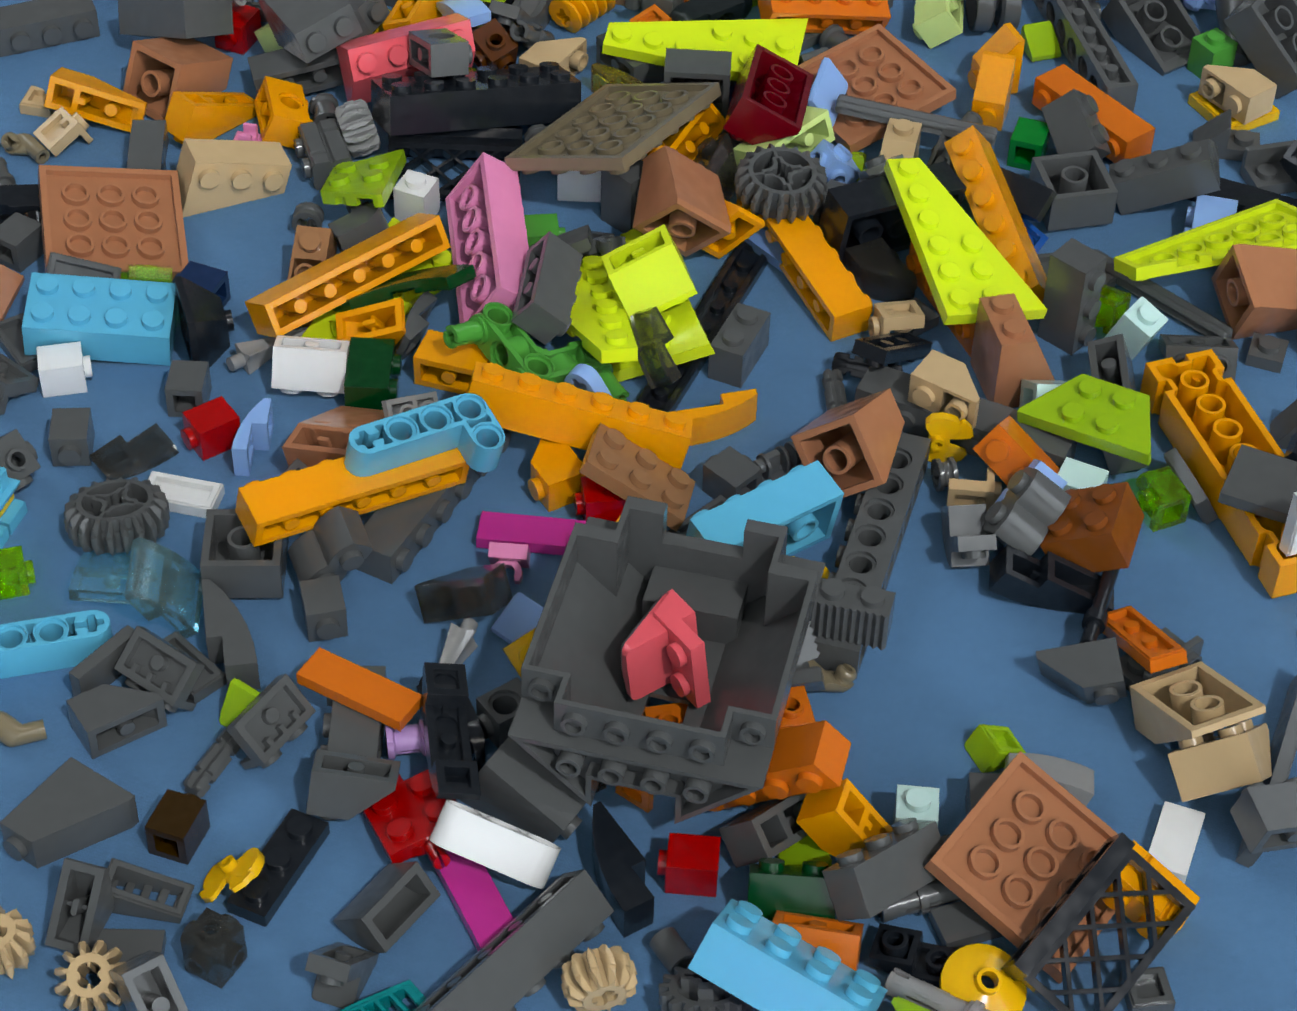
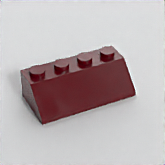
M757 44L738 75L723 129L735 140L746 141L751 145L798 135L802 128L814 75Z

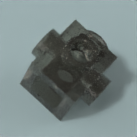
M206 908L197 920L189 922L182 932L180 942L185 970L221 989L248 957L244 927L231 915H221Z

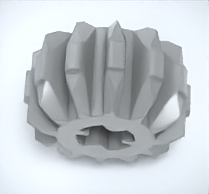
M363 99L350 100L336 107V119L351 156L354 158L358 156L364 157L380 149L381 142L367 103Z

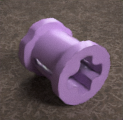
M419 719L418 724L406 725L401 732L384 724L388 760H395L396 755L420 752L423 756H426L423 719Z

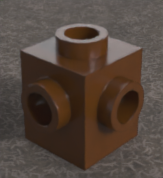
M496 18L472 32L476 50L473 62L477 67L493 66L499 70L508 69L509 65L516 63L518 41L511 37L509 30L505 31Z

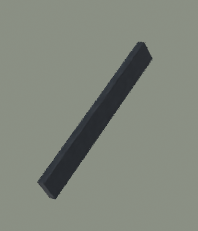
M745 241L735 248L695 309L697 318L710 344L736 304H743L769 263L765 255L761 254L759 256L756 254L752 246ZM709 356L655 371L636 402L649 405L650 408L665 412L675 411Z

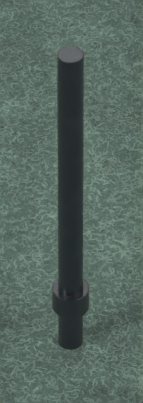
M1120 569L1102 572L1092 606L1085 611L1082 620L1083 633L1079 643L1096 641L1098 636L1104 632L1108 621L1106 611Z

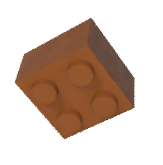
M1128 481L1066 490L1065 492L1071 496V499L1058 520L1048 526L1047 535L1040 544L1045 554L1048 551L1094 573L1129 568L1144 519V513Z

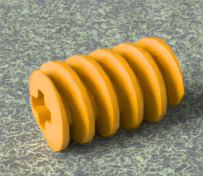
M553 0L549 5V14L558 26L564 27L571 33H576L581 28L589 25L590 22L606 14L607 11L612 10L615 7L616 0Z

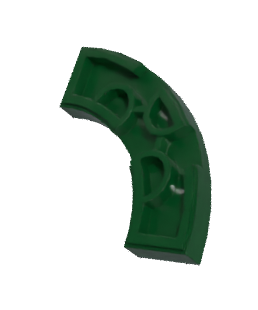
M462 264L432 267L399 274L369 291L346 300V303L332 309V311L344 312L393 299V294L411 290H414L415 293L452 290L473 280L476 277L473 265Z

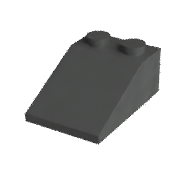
M1111 0L1101 12V17L1115 39L1161 76L1187 65L1192 38L1201 34L1180 0Z

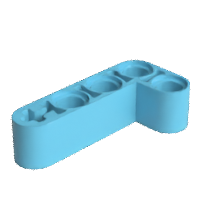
M464 393L354 428L349 434L344 464L351 474L358 477H368L458 448L471 469L486 473L493 471L499 465L506 436L486 401L477 394Z
M87 610L0 624V679L77 666L113 637L108 615L99 610Z

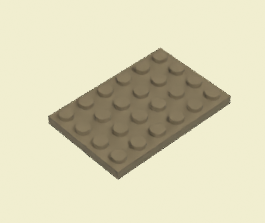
M719 82L605 84L506 156V165L513 171H522V174L525 175L534 174L539 171H550L553 175L563 174L568 171H579L582 175L593 174L598 171H609L611 175L626 173L635 162L644 159L649 151L662 145L663 140L668 136L677 133L682 125L694 120L696 114L709 108L710 103L721 96Z

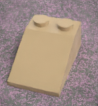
M1202 661L1129 686L1135 729L1154 744L1193 739L1266 713V706Z

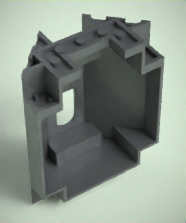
M628 496L619 522L589 516L585 524L575 522L521 667L522 696L507 735L590 806L592 805L599 782L610 786H623L645 791L652 795L675 797L674 824L763 789L826 563L786 555L788 527L748 519L744 530L742 547L667 532L668 503ZM671 589L695 611L698 636L705 642L711 702L698 709L685 696L683 698L678 696L671 683L638 700L631 699L626 692L621 669V645L657 599ZM653 697L687 704L688 707L683 723L680 724L643 716L648 698Z

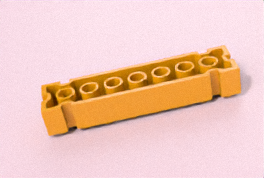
M1212 349L1186 354L1184 361L1176 363L1173 357L1147 362L1140 392L1150 395L1151 414L1156 413L1160 415L1158 425L1173 448L1176 447L1249 565L1260 567L1258 579L1271 599L1297 593V554L1286 557L1279 548L1285 524L1218 502L1221 489L1242 444L1284 457L1285 454L1232 377L1223 379L1225 367Z

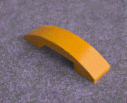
M756 389L720 394L719 405L674 411L693 419L692 439L689 446L721 439L753 423L756 420L758 393Z

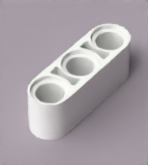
M449 799L445 801L429 838L432 843L445 850L539 889H544L561 851L559 846L544 838Z

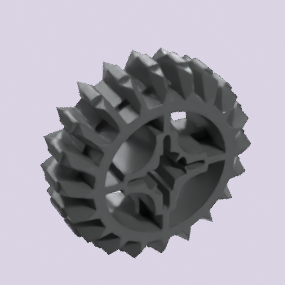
M769 143L767 149L757 146L755 152H747L745 158L740 159L734 178L736 199L741 200L742 208L750 209L754 215H763L765 221L769 218H774L778 224L782 219H787L792 224L796 217L805 221L808 214L815 215L818 207H822L828 187L825 167L820 165L819 158H811L810 151L800 152L798 146L787 148L784 143L781 147H775Z
M120 476L115 480L106 478V481L100 483L93 481L90 487H81L78 493L70 495L69 502L65 504V530L68 532L69 539L73 541V545L82 547L83 552L95 551L97 556L103 553H110L114 556L116 553L121 552L128 555L129 551L135 549L142 551L144 545L156 544V538L165 536V530L169 528L170 520L169 503L165 493L161 492L160 486L152 485L150 480L139 481L137 477L123 479Z

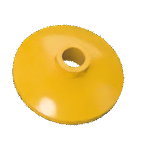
M976 943L959 948L946 960L940 973V989L967 1002L979 1000L985 1003V1008L990 1011H1022L1027 996L1026 985L1020 980L1014 981L1001 969L1011 956L1000 948L989 944ZM981 977H989L994 983V988L985 987Z

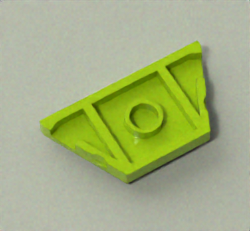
M404 149L355 162L347 161L337 164L332 169L320 191L323 204L359 206L361 204L360 199H372L375 208L385 207L407 162Z
M1080 374L1025 404L1017 411V420L1020 423L1148 466L1151 463L1150 395L1086 374Z

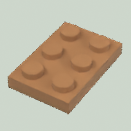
M601 422L592 434L579 470L581 474L625 501L628 496L668 503L667 526L674 531H677L685 520L696 482L683 470L673 468L660 460L651 450L639 447L626 439L620 431L609 428Z

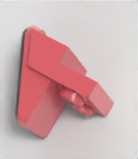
M671 589L657 599L621 645V669L626 692L631 699L638 700L671 683L678 696L682 698L685 696L698 709L711 702L705 642L698 636L695 611Z

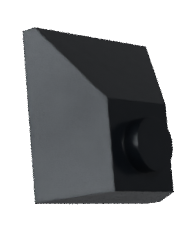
M182 276L174 277L181 333L189 360L208 361L210 368L230 347L229 332L235 330L231 310L224 311L220 296Z

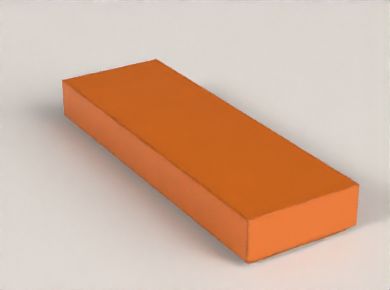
M1131 605L1107 612L1108 621L1103 634L1108 638L1116 637L1117 645L1149 673L1152 674L1188 663L1186 649Z
M321 647L296 673L298 684L400 732L423 705L422 694Z

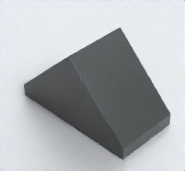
M64 858L45 945L79 954L78 943L85 941L90 949H92L115 908L108 868L71 858Z

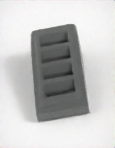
M115 858L111 859L108 869L115 901V908L112 913L181 923L195 885ZM117 886H122V887H125V889H124V890H121V889H118V888H116V887H117ZM134 889L142 890L141 895L133 894ZM151 892L160 893L157 901L149 899ZM169 894L177 896L173 907L165 904Z

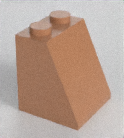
M160 37L135 40L132 42L123 91L147 102L145 115L154 120H164L173 91H224L228 85L233 58L194 38Z
M665 145L646 156L643 160L633 228L646 234L665 224L679 252L687 257L731 234V224L719 176L706 169L703 165L680 154L677 150Z
M1248 244L1232 245L1211 278L1226 323L1234 330L1232 339L1253 337L1254 332L1265 335L1296 330L1297 249Z
M1015 294L979 298L970 360L971 366L987 400L1011 408L1019 407L1021 379H1055Z
M888 388L830 409L790 437L803 466L818 460L844 492V498L887 482L905 421L891 389Z

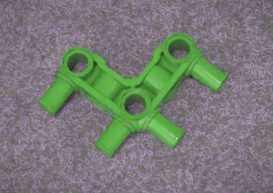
M490 302L485 305L482 313L472 315L464 323L448 325L445 328L446 331L443 332L444 342L451 349L474 343L490 363L499 364L505 369L519 373H533L542 379L557 383L564 382L566 376L576 365L580 363L590 365L599 373L613 398L627 401L626 398L629 397V392L623 388L614 376L612 364H601L582 347V340L569 342L566 347L550 351L536 346L523 329L511 322L513 312L502 303Z

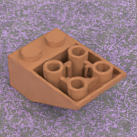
M339 406L299 422L282 446L288 466L297 458L308 467H311L326 459L334 460L345 457L350 432L358 426L385 418L383 410Z

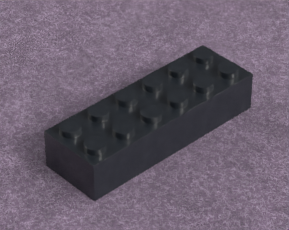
M551 61L541 62L539 67L511 64L508 66V69L499 70L493 66H481L477 68V71L469 72L468 75L431 78L421 71H416L414 76L402 77L401 74L386 73L382 75V78L371 79V115L373 120L390 136L553 123L581 102V81L562 68L559 63Z

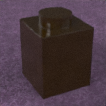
M167 789L145 825L149 853L188 865L210 828L206 800L200 799L191 793L183 794Z

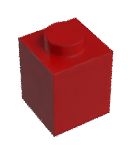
M248 5L232 6L234 34L215 36L216 48L244 55L258 40L254 31L261 28L260 9Z
M220 396L182 412L184 429H181L180 432L185 446L189 450L194 449L199 457L205 461L232 448L235 435L240 427V417L226 400Z
M586 476L580 477V492L574 493L576 515H583V520H587L589 516L615 522L621 515L626 502Z
M669 832L668 850L659 849L657 875L665 876V893L716 897L721 837Z

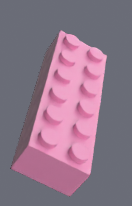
M484 152L445 198L453 265H473L476 277L473 280L456 287L460 323L468 321L472 315L482 313L485 305L490 302L502 303L514 312L527 250H529L518 171L511 170L505 162Z

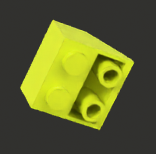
M665 224L601 256L607 274L633 326L650 320L662 311L681 304L688 298L698 294L682 255Z

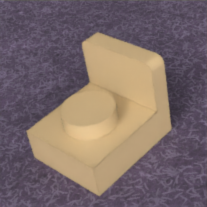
M62 106L32 133L55 157L79 135L88 144L94 140L86 132L90 127L89 124L77 112L71 116Z
M915 300L874 303L873 316L868 319L870 337L888 334L890 331L906 333L912 329L924 328L925 314Z
M987 467L985 481L949 478L946 506L986 504L988 511L1001 495L1002 482L995 481V472L990 467Z

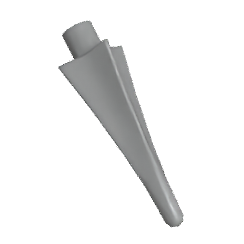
M308 327L288 332L284 336L301 337ZM267 337L235 343L237 354L226 358L227 367L231 371L243 367L248 375L252 374L272 358L273 345L276 338Z
M464 618L460 627L450 623L439 663L463 664L478 647L473 638L478 627V623L474 619Z

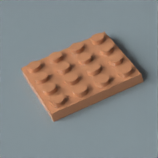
M877 24L798 65V67L814 75V82L822 59L824 57L829 58L848 83L845 95L931 113L956 99V88L881 24ZM838 114L832 127L835 136L834 141L845 146L852 154V152H857L884 138L888 124Z
M38 165L37 175L45 273L50 252L122 268L120 279L173 281L175 275L180 273L189 263L178 170Z
M1020 751L924 868L1018 948L1104 842L1118 833ZM1099 899L1094 905L1096 924H1107L1115 914V910L1109 908L1102 899ZM1086 916L1078 925H1087ZM1097 930V936L1102 930ZM1073 931L1067 938L1069 957H1082L1088 950V931ZM1059 949L1051 958H1060ZM1070 963V972L1077 963ZM1046 964L1043 967V970L1059 984L1062 982L1061 964Z

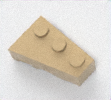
M184 138L176 168L178 170L183 218L284 193L292 164L281 143Z

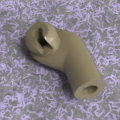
M7 132L1 137V146L11 155L30 156L38 164L46 163L50 157V152L30 134Z
M814 659L808 661L809 667H821ZM846 663L840 664L836 667V671L825 670L821 667L825 682V690H821V692H846L853 687V681L856 679L857 673L851 665Z
M0 710V742L6 746L15 747L47 739L43 719L22 724L8 713Z

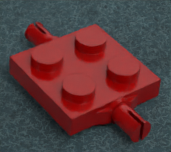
M428 769L405 781L399 774L396 790L363 811L391 863H402L412 857L425 854L429 856L436 869H443L439 857L445 867L450 863V856L446 853L445 849L429 840L447 799L436 798Z

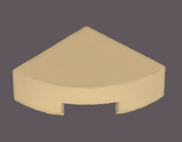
M32 85L19 104L20 113L49 118L54 113V110L44 107L45 91Z

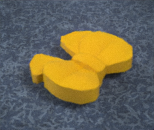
M931 413L926 417L925 428L929 432L928 438L931 439L928 461L932 462L933 459L939 458L944 462L946 457H954L956 462L961 461L967 455V451L963 447L950 443V439H971L974 437L972 425L966 419L960 421L958 416L950 413Z
M254 847L247 850L237 860L232 855L226 856L222 861L214 865L206 875L203 882L204 890L199 895L205 903H211L218 897L227 883L233 893L243 889L259 875L265 863V856L258 848Z

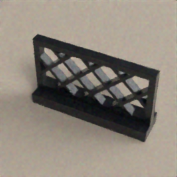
M483 128L390 136L388 134V152L404 149L406 157L414 158L405 164L398 179L403 177L408 169L413 170L422 165L429 171L426 173L427 175L439 178L444 186L439 188L440 201H445V198L470 169L462 162L463 159L477 160L484 152L494 158L505 161L506 156L523 145L522 129ZM442 158L447 160L436 167L428 159ZM455 166L462 174L451 180L444 172ZM518 171L519 184H520V173H521V171ZM392 191V193H391L389 199H394V198H393V191Z
M1123 832L1108 838L1001 968L1014 981L1020 980L1053 1011H1074L1073 995L1094 994L1096 1011H1113L1196 907L1133 849L1135 843ZM1128 863L1141 873L1143 891H1122L1121 871ZM1113 884V892H1105ZM1152 884L1159 890H1152ZM1153 896H1167L1180 908L1170 921L1155 920ZM1144 897L1146 922L1126 923L1123 898ZM1114 898L1117 923L1096 924L1094 905L1099 899ZM1086 916L1087 925H1078ZM1158 927H1165V928L1161 931V933L1157 936V929H1156V928H1158ZM1147 928L1149 948L1144 954H1129L1127 929ZM1117 929L1120 955L1099 956L1097 930ZM1073 931H1088L1090 956L1069 957L1067 938ZM1059 949L1060 958H1051ZM1130 960H1138L1131 969ZM1121 961L1123 978L1121 983L1117 987L1102 988L1100 962ZM1091 962L1093 988L1072 989L1070 963ZM1046 964H1061L1063 990H1048L1035 978ZM1112 993L1104 1003L1103 994ZM1056 996H1064L1065 1004Z

